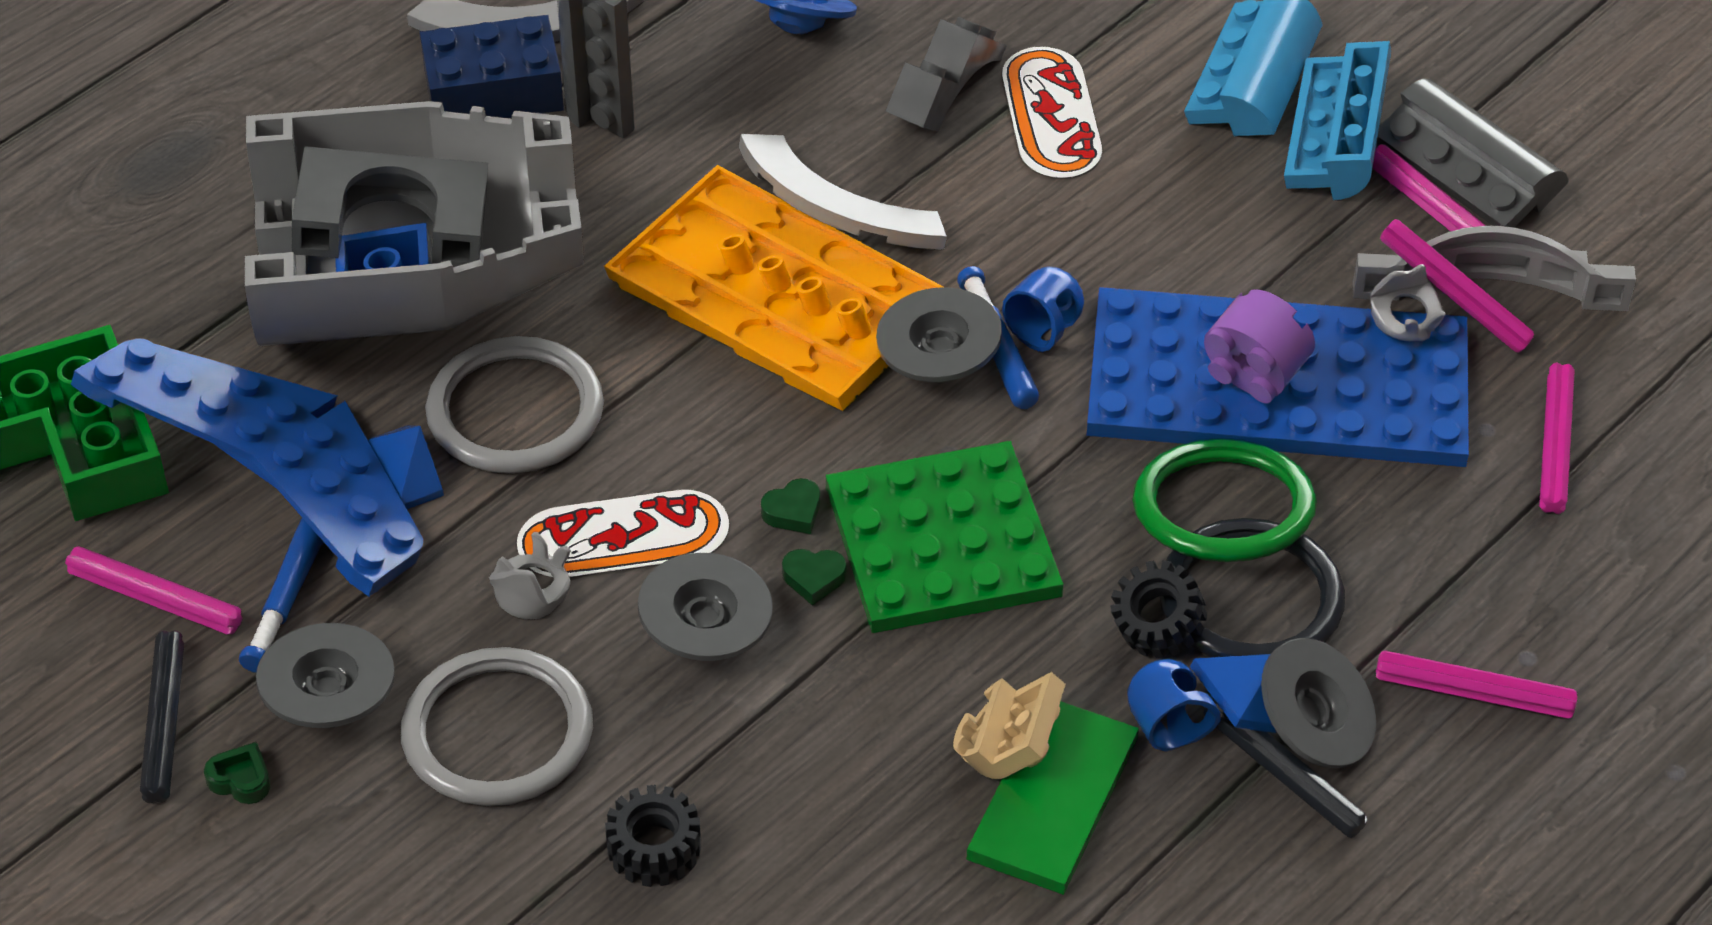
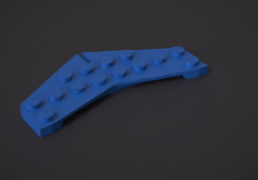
M146 339L127 340L74 370L71 385L88 398L111 408L122 402L203 438L274 486L338 557L335 567L351 585L368 597L417 562L423 546V537L346 401L335 407L338 395L157 345Z

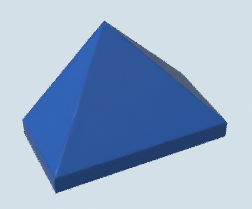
M406 425L368 439L369 444L406 509L444 496L443 488L421 426Z
M1270 654L1194 658L1190 668L1235 728L1276 733L1265 709L1261 687L1263 668Z

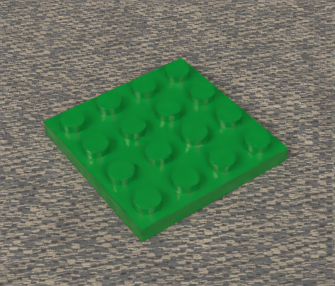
M1011 441L826 475V490L872 633L1063 596L1062 579Z

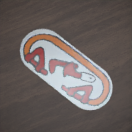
M1050 47L1028 48L1012 55L1004 64L1002 77L1022 160L1034 171L1050 177H1074L1091 170L1101 158L1102 145L1080 63L1070 54Z
M675 490L554 507L535 514L521 528L517 538V549L519 555H532L533 542L531 534L538 532L548 545V555L553 556L555 551L563 546L570 548V555L564 565L569 577L662 564L671 558L684 554L713 552L726 538L729 529V519L725 509L716 499L694 490ZM529 567L530 569L539 574L553 577L551 573H549L545 569H541L538 567Z

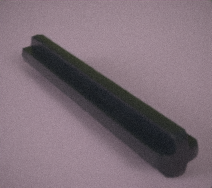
M176 630L171 632L161 631L155 638L140 782L142 799L147 803H163L170 797L184 653L183 636Z
M1214 698L1212 699L1220 711V722L1216 726L1218 730L1347 837H1355L1365 827L1368 819L1362 810L1267 732L1235 728ZM1208 708L1204 709V716L1206 715Z

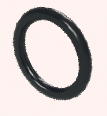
M1253 518L1228 519L1200 527L1193 533L1214 538H1242L1264 533L1280 525V523ZM1303 534L1284 550L1297 556L1310 567L1320 587V606L1309 626L1296 636L1279 642L1263 644L1231 640L1221 637L1204 627L1201 636L1193 632L1191 633L1195 642L1191 647L1212 658L1271 654L1280 645L1297 638H1310L1325 643L1338 628L1345 610V589L1338 568L1321 546L1309 536ZM1172 550L1165 561H1171L1174 569L1179 564L1187 571L1189 565L1196 558L1182 555ZM1160 596L1163 612L1168 618L1175 611L1177 601L1171 596Z

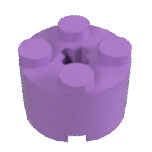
M1251 290L1244 296L1241 293L1205 335V350L1211 360L1208 370L1220 383H1232L1245 392L1250 393L1259 402L1270 403L1275 396L1284 390L1314 352L1315 338L1307 323L1303 328L1299 326L1292 318L1297 311L1280 297L1263 290Z

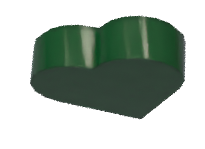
M804 478L790 481L784 489H773L763 495L761 499V517L766 524L776 528L811 534L820 508V489L814 481Z
M795 549L788 552L783 558V580L813 606L845 581L846 561L842 554L833 550H821L813 553L806 549Z
M257 742L219 753L211 757L205 764L204 776L206 784L210 791L215 794H232L234 799L240 803L253 804L263 800L269 793L270 781L268 771Z

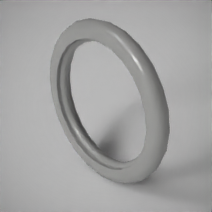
M513 336L492 339L474 345L453 357L439 371L428 392L425 409L427 424L435 440L452 457L468 466L488 472L515 474L549 467L576 453L590 439L602 416L604 397L601 383L594 370L576 352L559 343L542 338ZM518 358L533 359L552 364L573 378L579 389L581 403L579 414L574 423L562 435L534 448L510 451L494 450L477 445L464 438L456 430L450 419L449 403L456 385L466 375L496 361Z
M510 647L484 648L461 654L441 664L419 683L407 701L401 719V745L407 762L419 778L440 794L467 804L481 806L512 805L540 796L556 787L574 771L589 746L593 731L592 707L581 684L569 670L553 659L524 649ZM510 671L530 675L551 686L564 703L567 711L568 729L561 748L544 766L514 779L486 782L467 779L452 773L442 766L431 753L426 739V721L430 709L437 698L456 683L468 677L486 672Z

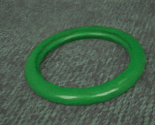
M1209 439L1182 444L1158 455L1144 468L1136 481L1132 501L1136 516L1148 534L1162 545L1182 555L1201 560L1239 562L1270 556L1291 546L1306 532L1316 513L1317 498L1308 476L1298 464L1286 455L1267 446L1244 440ZM1223 461L1258 467L1273 474L1285 483L1290 490L1293 500L1290 514L1280 525L1257 535L1226 539L1191 533L1176 526L1160 512L1156 499L1160 484L1171 474L1192 465Z

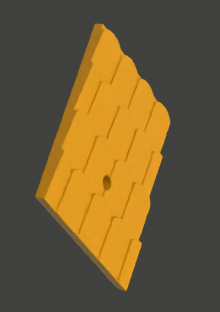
M719 165L714 167L604 265L609 279L617 282L622 290L665 310L668 317L733 348L737 355L783 377L785 383L842 411L856 399V395L859 396L883 372L884 368L888 367L879 353L876 338L878 324L884 313L894 303L909 294L925 289L943 287L836 228L804 214L784 200Z

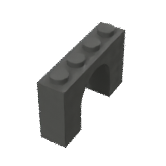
M304 146L292 215V252L295 255L339 258L344 223L353 211L373 202L398 201L421 209L432 219L434 223L432 264L449 260L453 267L477 261L480 259L487 199L488 163Z

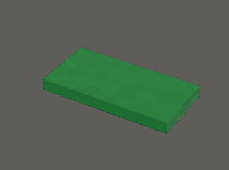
M1060 701V713L1053 723L1048 740L1049 749L1047 754L1036 766L1025 767L1002 778L967 848L966 860L1064 895L1138 740L1139 728Z

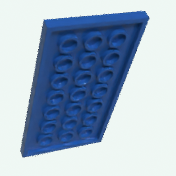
M1099 287L1086 436L1181 444L1198 440L1233 439L1264 445L1278 452L1466 467L1469 456L1467 317L1445 315L1440 325L1431 332L1428 339L1424 341H1403L1383 333L1376 326L1371 315V309L1287 302L1297 311L1292 318L1299 326L1303 328L1307 323L1311 328L1315 338V349L1284 390L1275 396L1270 403H1262L1256 400L1250 393L1245 392L1232 383H1220L1208 370L1211 360L1205 350V335L1235 298ZM1391 311L1395 319L1402 324H1405L1407 319H1414L1418 324L1423 323L1427 313Z

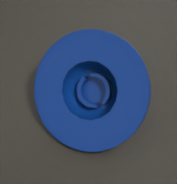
M756 0L770 7L769 18L776 26L789 33L800 35L823 27L827 18H850L855 16L857 6L849 0Z

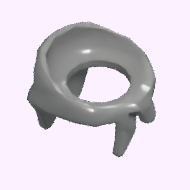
M1423 264L1418 265L1411 271H1394L1389 273L1375 286L1370 296L1371 315L1376 326L1386 335L1398 340L1424 341L1428 339L1431 332L1440 325L1445 316L1438 294L1428 280L1426 267ZM1398 297H1410L1419 300L1426 309V319L1420 324L1414 319L1405 320V324L1400 323L1392 315L1390 308L1392 301Z
M538 532L531 534L533 542L532 555H517L508 560L505 557H501L497 561L494 571L489 576L499 606L510 615L522 619H540L550 614L564 601L571 583L569 574L564 568L571 552L570 548L563 546L558 548L553 556L548 555V545ZM529 567L545 569L551 573L554 581L548 587L541 589L535 574L530 570L522 569Z

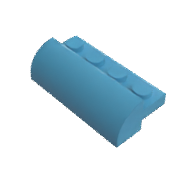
M1246 0L1235 3L1184 110L1188 123H1229L1234 136L1274 135L1303 71L1305 60L1309 57L1323 25L1319 13L1312 3L1308 0Z
M1390 41L1346 43L1344 56L1306 58L1284 172L1286 189L1330 187L1333 200H1341L1356 195L1366 187L1371 178L1391 58Z

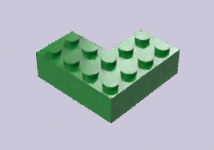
M111 325L0 356V469L51 455L75 522L169 493L161 456L144 412L122 402L113 408L88 398L71 385L74 370L118 345Z

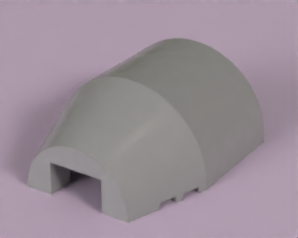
M432 101L246 116V146L255 198V233L259 255L245 256V291L253 332L259 346L450 330L583 265L581 221L575 189L570 121L567 116L514 111L512 119L486 116L484 107L472 106L470 114L444 111L441 102ZM304 146L488 163L487 199L480 259L457 267H453L448 260L437 264L336 272L335 258L295 255L292 252V215ZM378 201L363 205L353 211L344 223L342 236L427 223L433 247L434 223L424 211L413 205L398 201Z

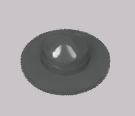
M939 287L914 292L894 303L882 316L878 324L876 338L882 359L897 373L919 381L944 382L965 377L985 366L993 358L1000 346L1002 327L999 315L994 307L981 296L963 289Z
M689 553L663 562L646 577L638 597V614L647 634L667 651L684 658L700 661L728 659L751 649L767 632L773 609L771 594L766 583L752 568L734 558L715 553Z
M341 623L308 625L285 634L265 651L257 667V689L265 706L273 714L289 723L311 728L337 727L362 719L376 710L385 701L394 683V662L386 645L378 637L362 628Z
M1297 638L1289 640L1276 648L1264 665L1261 687L1265 709L1279 736L1299 756L1321 767L1343 768L1360 760L1373 743L1376 732V713L1370 691L1356 667L1338 650L1315 639Z

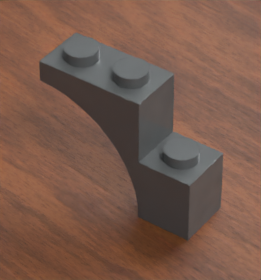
M961 17L957 18L955 24L940 19L921 66L918 67L905 62L886 112L920 127L938 132L949 108L966 82L985 64L991 61H1001L1007 45L993 40L996 31Z

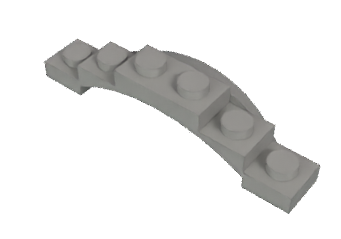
M1477 226L1451 231L1426 242L1470 279H1499L1540 286L1580 300L1582 309L1629 310L1636 282L1634 266L1589 264L1587 251L1570 250L1566 246L1532 231L1504 226ZM1358 253L1353 279V298L1370 299L1375 286L1389 273L1394 271H1411L1414 268L1399 255Z

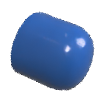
M1043 267L1028 275L1003 300L1002 313L1010 331L1022 343L1033 350L1044 352L1050 350L1064 334V328L1072 326L1080 317L1084 307V296L1081 286L1070 273L1057 267ZM1049 329H1052L1050 340H1042L1041 337Z
M1162 659L1147 664L1133 676L1127 689L1128 705L1149 743L1155 749L1169 751L1197 742L1213 731L1220 722V711L1212 698L1207 693L1194 691L1197 686L1196 676L1187 665L1173 659ZM1187 704L1201 705L1208 708L1201 722H1192L1186 713ZM1166 714L1168 730L1160 721Z

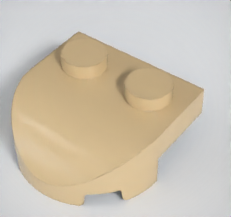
M1052 672L1018 690H1015L1004 679L998 680L985 690L984 695L989 702L978 715L974 717L966 713L962 718L954 737L953 747L955 751L977 772L991 779H1002L1025 767L1036 766L1048 752L1049 736L1053 723L1060 713L1059 704L1066 684Z

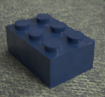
M549 15L527 16L518 19L420 31L429 99L432 102H441L444 111L470 114L472 106L484 107L486 116L512 118L514 111L540 114L564 111L561 71Z

